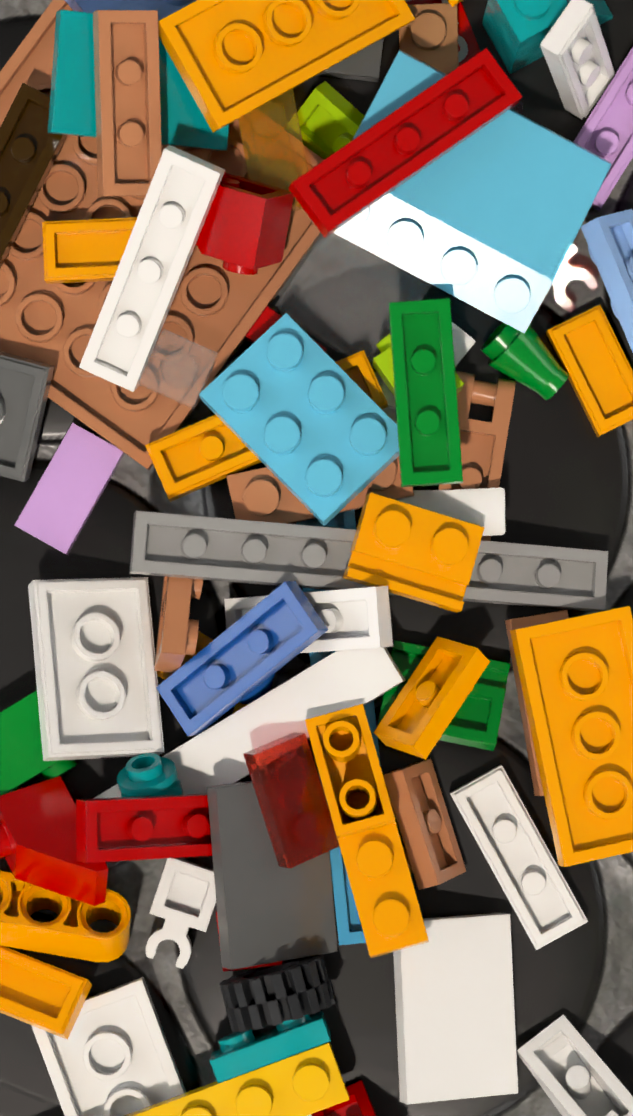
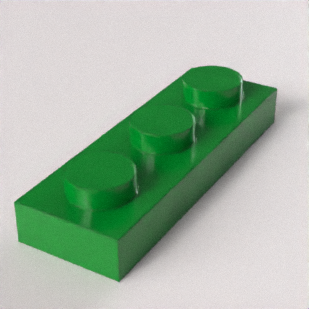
M450 298L389 302L388 310L401 487L462 483L463 473Z

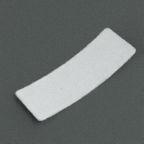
M502 487L413 490L414 497L397 500L484 527L482 536L504 535L506 532L505 490Z

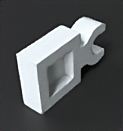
M167 858L149 914L164 918L165 922L163 927L154 931L146 944V957L154 958L158 950V944L161 941L173 940L180 948L176 967L181 969L185 967L192 953V943L187 935L189 927L206 932L216 904L213 869L180 858Z

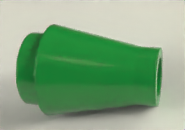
M502 322L491 333L480 349L490 358L487 365L535 391L544 400L550 399L569 377V373L558 364L531 325L528 326L525 333H522Z

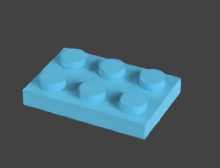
M287 313L199 394L200 399L323 526L333 519L399 456L397 424Z

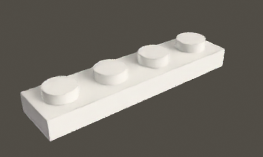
M171 145L164 149L79 368L132 392L139 387L225 169Z

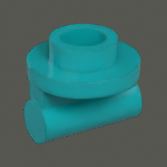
M144 753L133 757L117 776L121 797L184 794L180 779L178 780L175 763L171 759L160 757L155 753Z

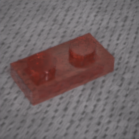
M293 732L243 754L279 867L291 869L339 847L331 814L305 733Z

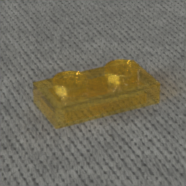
M293 89L238 119L248 178L290 191L288 188L294 180L308 171ZM294 197L291 211L303 209Z

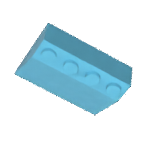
M399 49L353 139L447 74ZM509 109L333 233L525 333L554 282L612 164L550 129Z

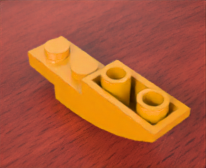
M363 704L306 719V727L370 958L429 942Z

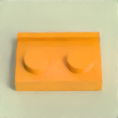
M370 492L365 497L350 551V559L343 579L370 587L388 586L389 593L455 613L460 612L463 608L464 602L462 601L466 587L470 582L484 527Z

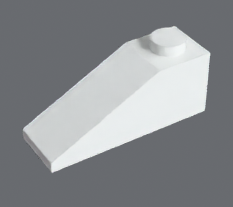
M564 1015L517 1050L519 1057L562 1116H633V1096Z

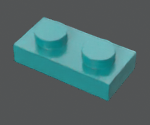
M323 1011L312 1015H304L303 1018L284 1021L283 1024L276 1025L275 1029L257 1036L253 1035L252 1029L245 1032L238 1031L218 1040L220 1050L212 1052L210 1064L219 1084L330 1042L331 1032Z

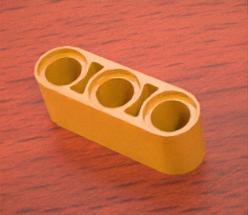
M0 871V946L92 962H110L118 959L126 951L130 936V907L127 900L118 892L106 889L105 902L93 906L15 879L11 872ZM46 909L54 911L58 915L55 920L50 922H38L30 917L34 912ZM97 920H109L118 927L108 933H100L94 931L89 925Z

